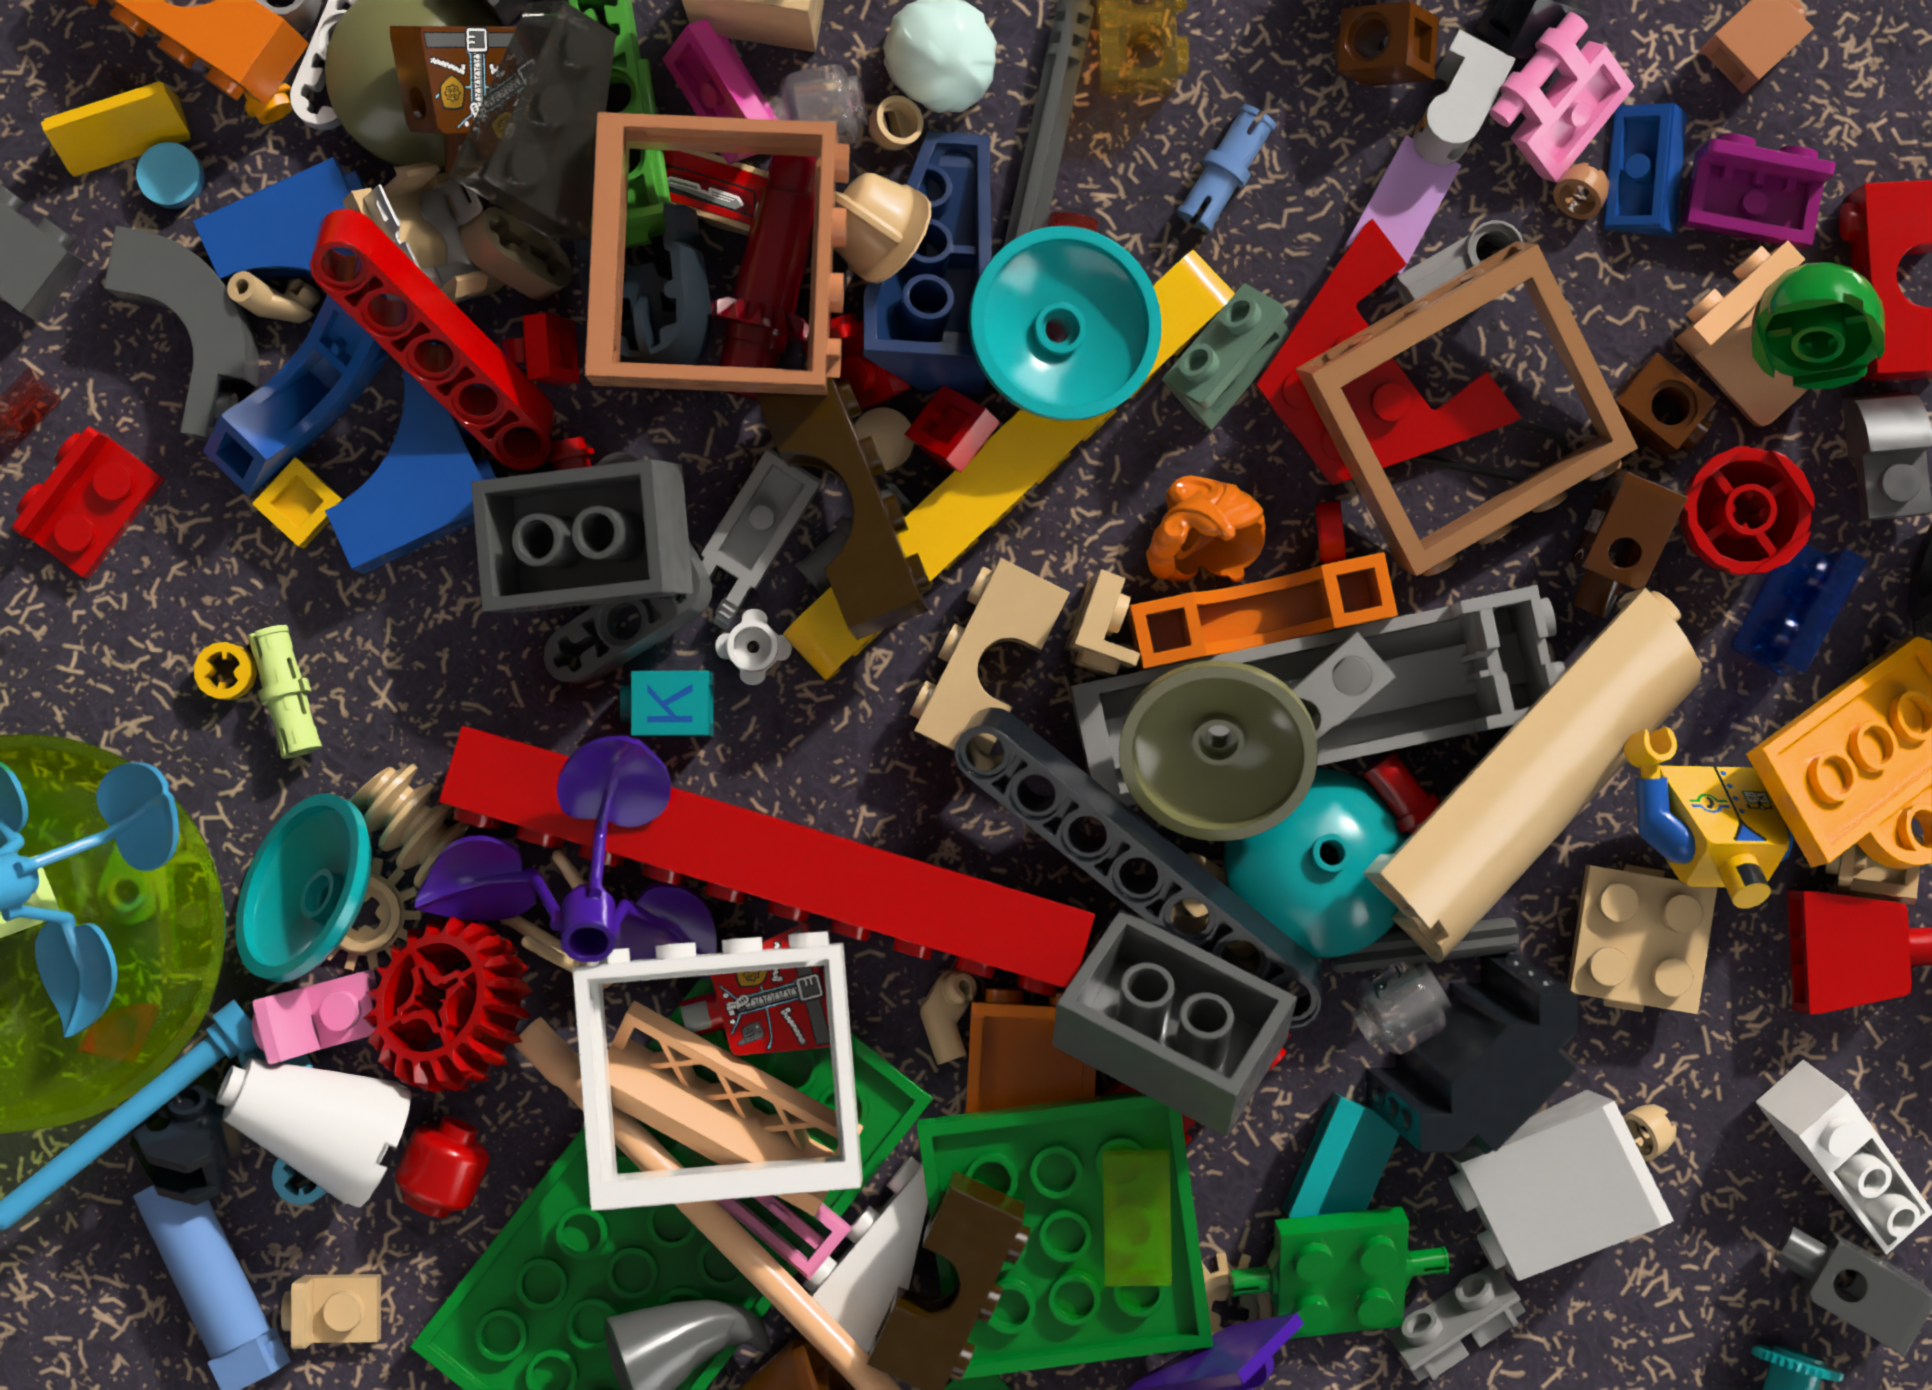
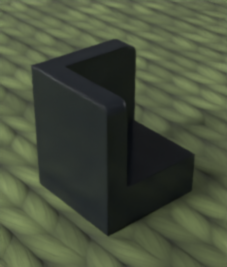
M1490 0L1476 29L1508 55L1530 61L1537 52L1535 43L1549 27L1556 28L1569 12L1579 15L1588 25L1594 13L1577 0Z

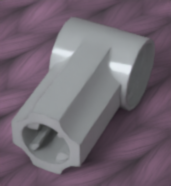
M1491 220L1482 223L1468 236L1396 276L1393 281L1401 302L1405 306L1480 263L1481 261L1476 253L1477 243L1489 241L1498 245L1502 250L1516 241L1524 242L1520 232L1513 225L1505 221Z

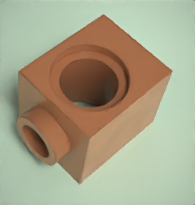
M1751 0L1718 30L1700 50L1742 94H1745L1808 35L1814 27L1806 20V12L1798 0Z

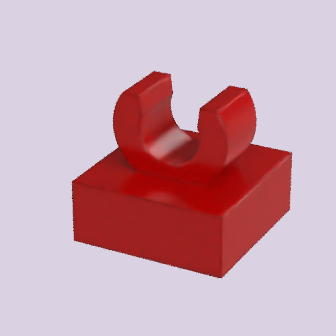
M546 312L522 316L524 337L501 341L502 352L515 365H519L520 370H527L528 380L553 386L580 383L574 320Z

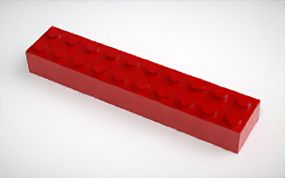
M461 726L439 799L441 803L456 807L453 819L490 830L491 828L501 830L503 821L519 826L516 838L549 848H554V846L562 848L564 840H569L582 844L578 856L588 860L592 859L596 819H578L568 816L562 811L557 798L558 776L563 764L570 756L487 731ZM672 786L667 807L654 820L636 827H623L609 821L607 826L605 865L614 867L616 865L624 866L626 858L644 863L641 875L655 880L679 885V883L685 884L687 876L707 881L704 894L738 904L746 903L748 894L770 900L766 912L802 923L808 920L810 912L832 919L829 931L867 941L872 930L895 937L893 950L930 960L933 949L956 955L955 968L993 979L996 968L1019 974L1016 982L1018 987L1054 998L1056 997L1058 987L1068 988L1079 972L1095 913L1083 908Z

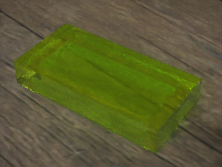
M1169 1150L1103 1151L1105 1286L1172 1285Z

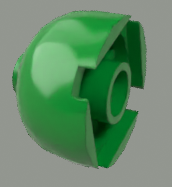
M1823 262L1806 263L1788 269L1765 289L1762 299L1756 305L1752 319V356L1763 372L1773 378L1775 370L1784 375L1793 376V386L1803 389H1832L1855 382L1867 374V364L1873 361L1876 356L1880 360L1885 352V314L1882 300L1869 281L1850 267Z

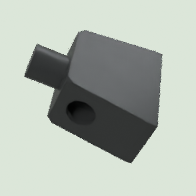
M1791 1226L1774 1254L1773 1259L1803 1276L1798 1286L1808 1299L1904 1357L1932 1311V1292L1919 1279L1831 1230L1821 1243ZM1846 1269L1855 1272V1277L1849 1285L1840 1288L1834 1284V1279L1839 1272Z

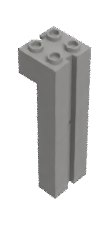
M1534 585L1459 601L1443 608L1073 685L1069 688L1087 774L1126 806L1138 804L1130 794L1120 768L1119 742L1121 729L1126 714L1137 696L1151 682L1175 668L1201 661H1232L1264 670L1292 689L1355 631L1363 637L1396 678L1337 727L1334 725L1317 739V766L1514 725L1566 670L1562 661L1551 663L1546 637L1556 635V620L1551 602L1548 598L1540 599L1538 586ZM1215 725L1208 729L1210 733L1216 736H1224L1230 732L1227 727Z

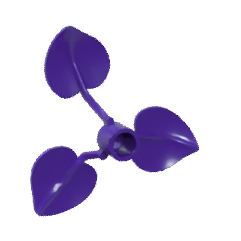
M609 736L585 744L567 759L559 773L557 798L562 811L573 818L596 819L589 883L575 887L564 898L562 909L558 906L538 870L532 867L522 868V855L518 848L503 839L491 836L476 835L464 837L447 845L434 860L415 897V909L458 919L494 921L514 918L523 914L534 905L537 893L550 915V928L554 931L561 930V947L564 953L571 959L583 963L601 961L608 957L614 949L629 948L630 960L656 958L655 946L695 942L696 955L717 953V933L713 915L705 900L694 890L680 884L654 883L640 893L636 902L625 898L616 907L612 896L602 887L608 822L610 821L623 827H636L647 824L661 815L670 799V775L665 765L639 739L634 740L628 736ZM702 975L700 977L709 979L711 975Z

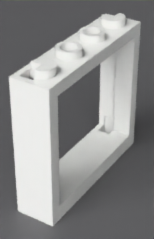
M828 931L788 935L789 947L763 949L762 937L722 940L723 953L696 955L695 942L655 946L656 958L630 960L629 948L614 949L608 957L601 961L573 967L591 1210L861 1188L863 1178L843 943L829 944ZM824 965L839 1155L617 1174L603 984Z

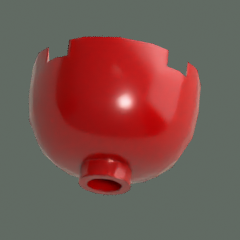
M1736 446L1707 459L1689 478L1683 495L1687 496L1688 499L1679 516L1680 529L1689 549L1707 566L1730 575H1760L1789 563L1807 544L1811 531L1808 532L1811 524V511L1815 510L1814 494L1804 472L1784 454L1773 450L1766 451L1760 448H1749L1750 446Z

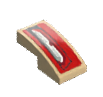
M663 150L671 203L686 205L696 210L697 218L702 219L711 226L748 235L759 190L761 187H764L767 171L741 162L728 165L724 157L708 152Z

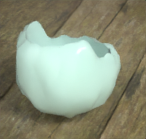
M917 0L907 4L893 16L891 29L887 33L883 45L885 54L884 65L893 84L903 94L912 100L920 102L925 108L937 113L945 111L963 112L983 98L993 81L997 42L985 23L984 14L968 2L963 0Z

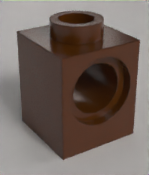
M1411 0L1342 8L1340 31L1337 33L1334 42V53L1338 63L1337 71L1364 86H1383L1435 80L1439 18ZM1388 36L1384 49L1377 54L1380 43Z
M1658 352L1640 365L1614 397L1630 432L1662 458L1677 451L1679 447L1687 453L1701 440L1712 425L1705 418V415L1717 402V400ZM1655 395L1666 396L1675 404L1677 419L1674 425H1665L1659 422L1653 415L1651 405Z

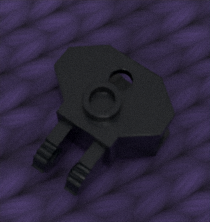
M156 1067L132 1078L124 1102L165 1071V1069ZM204 1072L131 1131L133 1134L130 1141L131 1150L159 1196L195 1206L221 1194L231 1160L243 1155L240 1142L249 1139V1137L223 1120L225 1106L216 1103V1098L225 1076L212 1081L207 1072Z

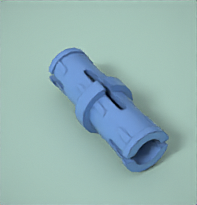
M1241 105L1238 115L1217 150L1210 149L1202 160V164L1205 167L1204 171L1192 187L1183 204L1176 210L1177 215L1189 223L1203 201L1206 202L1205 209L1194 225L1205 233L1212 232L1216 220L1236 187L1243 188L1251 177L1247 169L1270 133L1276 128L1274 120L1267 114H1264L1252 133L1248 135L1247 130L1260 111L1251 105Z

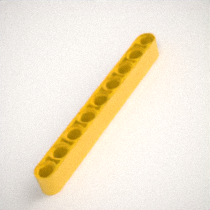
M1194 250L1185 255L1153 285L1161 313L1160 346L1149 375L1139 389L1129 397L1130 399L1162 370L1161 366L1173 354L1177 356L1191 343L1235 294ZM1116 408L1097 417L1078 421L1045 419L1020 409L985 442L981 451L972 458L961 473L955 470L905 517L909 530L898 534L906 556L918 552L932 585V580L942 570H948L979 541L978 537L990 525L994 527L1025 498L1024 494L1036 482L1040 484L1071 455L1069 452L1082 439L1085 442L1117 412ZM830 587L787 628L783 636L827 682L841 670L839 667L852 655L854 657L858 655L883 630L856 640L847 628L832 587Z

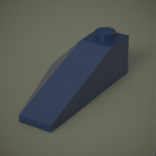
M927 131L907 185L926 195L931 202L930 222L917 251L905 266L891 278L878 284L868 282L863 295V357L918 390L938 391L942 385H945L960 393L982 394L987 378L976 360L971 345L969 308L978 278L992 259L990 135Z

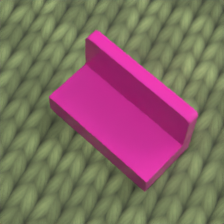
M707 18L687 25L662 58V61L697 116L779 120L727 37L717 35ZM721 153L728 165L756 155Z

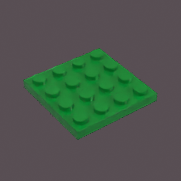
M1139 1091L918 1120L917 1131L930 1218L952 1171L955 1170L1024 1202V1221L1022 1224L1031 1228L1017 1263L1013 1265L1004 1261L994 1282L1002 1286L1003 1290L989 1322L986 1324L976 1320L967 1339L968 1342L975 1345V1349L962 1379L1214 1347L1180 1112ZM936 1253L940 1288L943 1295L955 1287L959 1281V1275L954 1265L947 1258Z

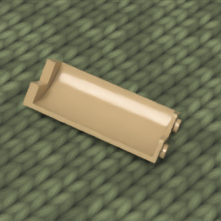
M1646 588L1624 594L1616 603L1621 611L1405 843L1394 854H1380L1363 872L1399 909L1391 919L1436 963H1441L1628 761L1624 754V745L1632 734L1644 729L1648 730L1650 736L1651 732L1656 730L1699 684L1702 663L1697 658L1687 637L1676 623L1681 618L1678 608L1664 595L1656 591L1649 592Z

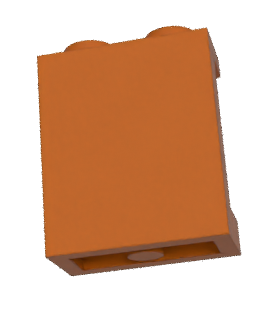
M985 988V999L972 1000L966 1113L1095 1096L1096 1069L1052 1046L1056 1007L1065 991H1057L1055 998L1049 996V1003L1023 1001L1024 990Z

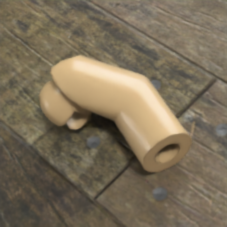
M246 271L234 274L227 285L229 297L256 316L293 323H302L309 320L314 315L311 310L320 300V292L299 278L290 280L284 294Z
M948 970L941 974L934 982L920 1008V1016L937 1065L967 1055L957 1023L970 1002L976 997L978 986L974 976L962 970Z

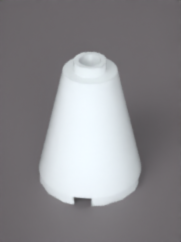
M249 1058L242 1069L231 1066L219 1089L216 1103L225 1106L223 1112L224 1121L344 1204L361 1207L371 1197L387 1169L379 1164L388 1146L397 1147L409 1112L411 1091L406 1089L407 1087L400 1085L397 1081L279 1062L269 1064L266 1060Z

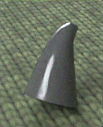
M715 1300L677 1302L604 1319L607 1350L612 1369L622 1390H675L690 1375L693 1369L723 1351L727 1346L748 1344L761 1352H769L771 1349L764 1322L740 1304Z

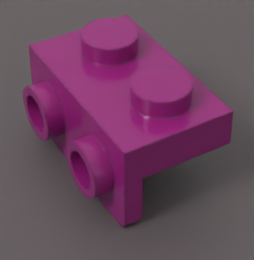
M1733 133L1720 134L1717 136V139H1710L1695 153L1682 221L1683 227L1776 245H1782L1789 241L1796 249L1806 250L1813 245L1823 185L1834 176L1835 162L1818 159L1819 153L1816 150L1803 146H1783L1779 151L1756 147V140L1752 137Z

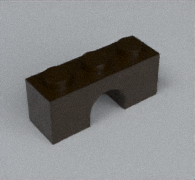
M955 1170L952 1171L926 1226L922 1247L947 1258L956 1268L959 1281L949 1292L936 1297L920 1296L898 1286L871 1343L867 1365L921 1390H944L949 1378L960 1382L975 1349V1345L967 1341L976 1320L986 1324L989 1322L1001 1296L1003 1287L994 1283L1004 1261L1013 1265L1017 1263L1029 1237L1031 1228L1022 1224L1024 1221V1202Z

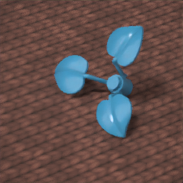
M0 761L1 915L5 921L18 917L49 921L40 929L35 940V958L44 987L60 1015L64 1037H70L86 1030L109 1007L118 979L115 955L106 935L97 925L86 923L76 926L75 918L70 912L24 906L22 904L26 903L30 899L31 894L35 893L38 889L39 874L37 869L107 843L114 838L122 858L135 869L141 871L159 869L172 859L179 839L176 804L173 795L168 791V782L163 774L156 767L148 763L130 762L121 764L111 769L101 780L96 793V802L100 813L109 824L108 828L29 859L28 857L18 855V850L25 843L24 838L19 832L25 827L29 815L26 796L14 772Z

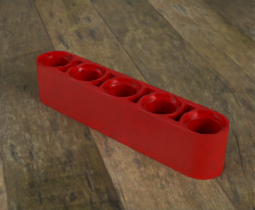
M337 209L328 213L320 222L309 264L311 275L317 284L501 463L519 471L532 470L541 466L548 459L551 450L554 424V408L548 397L531 380L527 379V376L370 218L352 209ZM332 248H347L356 253V255H342ZM380 294L396 295L402 300H386ZM436 339L443 341L447 345L437 346L430 344L426 340ZM480 383L490 388L480 389L473 387L471 384ZM515 427H526L533 431H521Z

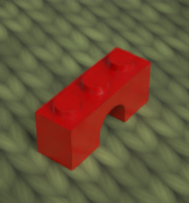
M1932 180L1864 183L1847 195V203L1841 205L1839 211V232L1843 241H1850L1851 265L1847 267L1864 276L1882 300L1885 314V352L1880 360L1876 356L1873 361L1867 364V374L1860 378L1859 382L1932 379V307L1920 306L1908 300L1901 292L1897 282V267L1903 255L1927 254L1932 251Z

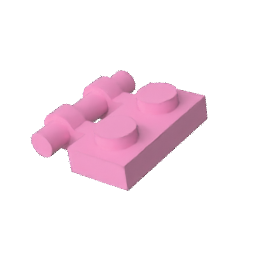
M1569 12L1556 28L1549 27L1535 43L1537 52L1520 73L1513 71L1500 87L1501 97L1489 110L1490 116L1497 123L1505 127H1509L1520 112H1522L1526 119L1511 136V139L1537 174L1543 179L1558 183L1563 173L1570 168L1635 87L1606 45L1588 41L1581 51L1578 49L1576 43L1586 32L1588 25L1584 19L1573 12ZM1557 68L1561 76L1544 95L1540 88Z

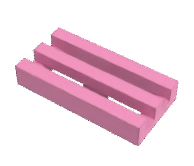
M774 1195L754 1197L816 1250L810 1258H807L738 1198L717 1200L733 1217L808 1280L851 1230V1226L822 1203L815 1218L832 1231L825 1239Z

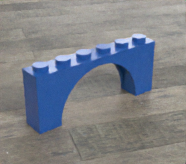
M332 157L198 218L193 223L218 278L228 284L234 274L242 271L251 273L261 281L275 278H306L315 280L311 275L309 264L320 222L328 213L337 209H346L342 200L351 191L366 189V186L357 170L347 174L345 169ZM332 248L342 255H356V253L347 248ZM380 294L381 297L388 300L386 294ZM404 368V406L401 422L389 452L378 469L357 491L342 502L325 510L351 569L362 574L475 523L471 482L500 478L488 456L478 460L468 439L473 435Z

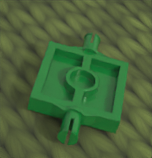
M1402 1206L1275 1220L1274 1247L1267 1259L1266 1266L1229 1269L1228 1284L1232 1297L1269 1292L1272 1299V1317L1298 1313L1304 1325L1290 1339L1401 1327L1404 1318L1405 1291L1412 1277L1448 1274L1449 1257L1445 1246L1408 1251L1409 1221Z

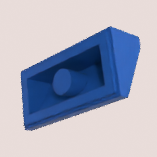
M1675 103L1621 105L1613 113L1607 172L1609 192L1604 205L1602 230L1676 237L1687 113Z

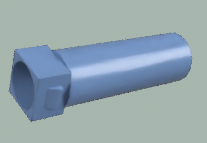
M153 1186L133 1195L132 1197L211 1359L207 1363L220 1390H241L273 1374L291 1362L275 1327L270 1328L210 1201L207 1200L195 1206L159 1196Z

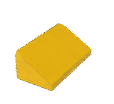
M160 81L45 118L41 122L44 133L73 177L143 155L150 147L159 143H179L190 139V131L179 97Z

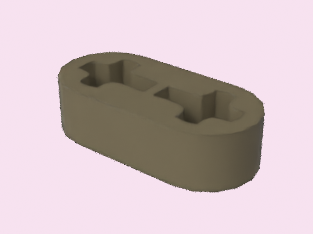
M489 207L468 221L461 229L462 245L471 261L484 272L531 299L544 301L565 288L572 281L571 264L562 248L551 238L502 209Z

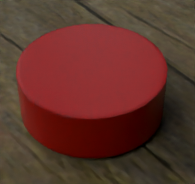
M1340 500L1318 502V506H1315L1320 563L1329 564L1346 560Z

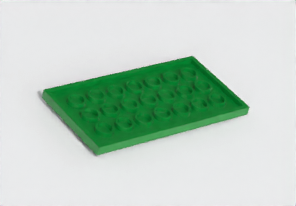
M701 977L684 1000L715 992L712 978L706 979ZM679 1005L669 1017V1020L685 1028ZM725 1029L700 1036L731 1053ZM851 1032L857 1116L858 1124L864 1126L859 1135L863 1180L861 1188L828 1191L823 1203L839 1217L843 1215L933 1100V1096L853 1032ZM655 1038L646 1047L653 1052L664 1051L659 1041ZM831 1047L736 1056L836 1111ZM702 1064L692 1065L698 1077L709 1083L721 1082L715 1071ZM760 1096L749 1097L753 1107L768 1115L778 1114L773 1103ZM638 1120L684 1168L720 1165ZM584 1125L410 1347L463 1390H622L612 1369L607 1350L604 1319L650 1307L698 1300H715L740 1304L761 1319L772 1304L674 1204L591 1210ZM818 1128L806 1129L811 1139L833 1151L836 1150L838 1139ZM615 1145L617 1174L642 1172ZM774 1195L825 1238L830 1230L818 1219ZM754 1197L738 1198L807 1258L814 1252L815 1249ZM739 1222L792 1277L796 1275L798 1270ZM740 1345L727 1346L720 1353L707 1359L693 1369L690 1375L675 1390H705Z

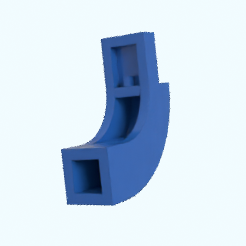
M327 295L307 337L296 353L266 384L220 414L203 453L249 496L278 476L295 457L299 459L365 391L384 364L389 353L334 299Z

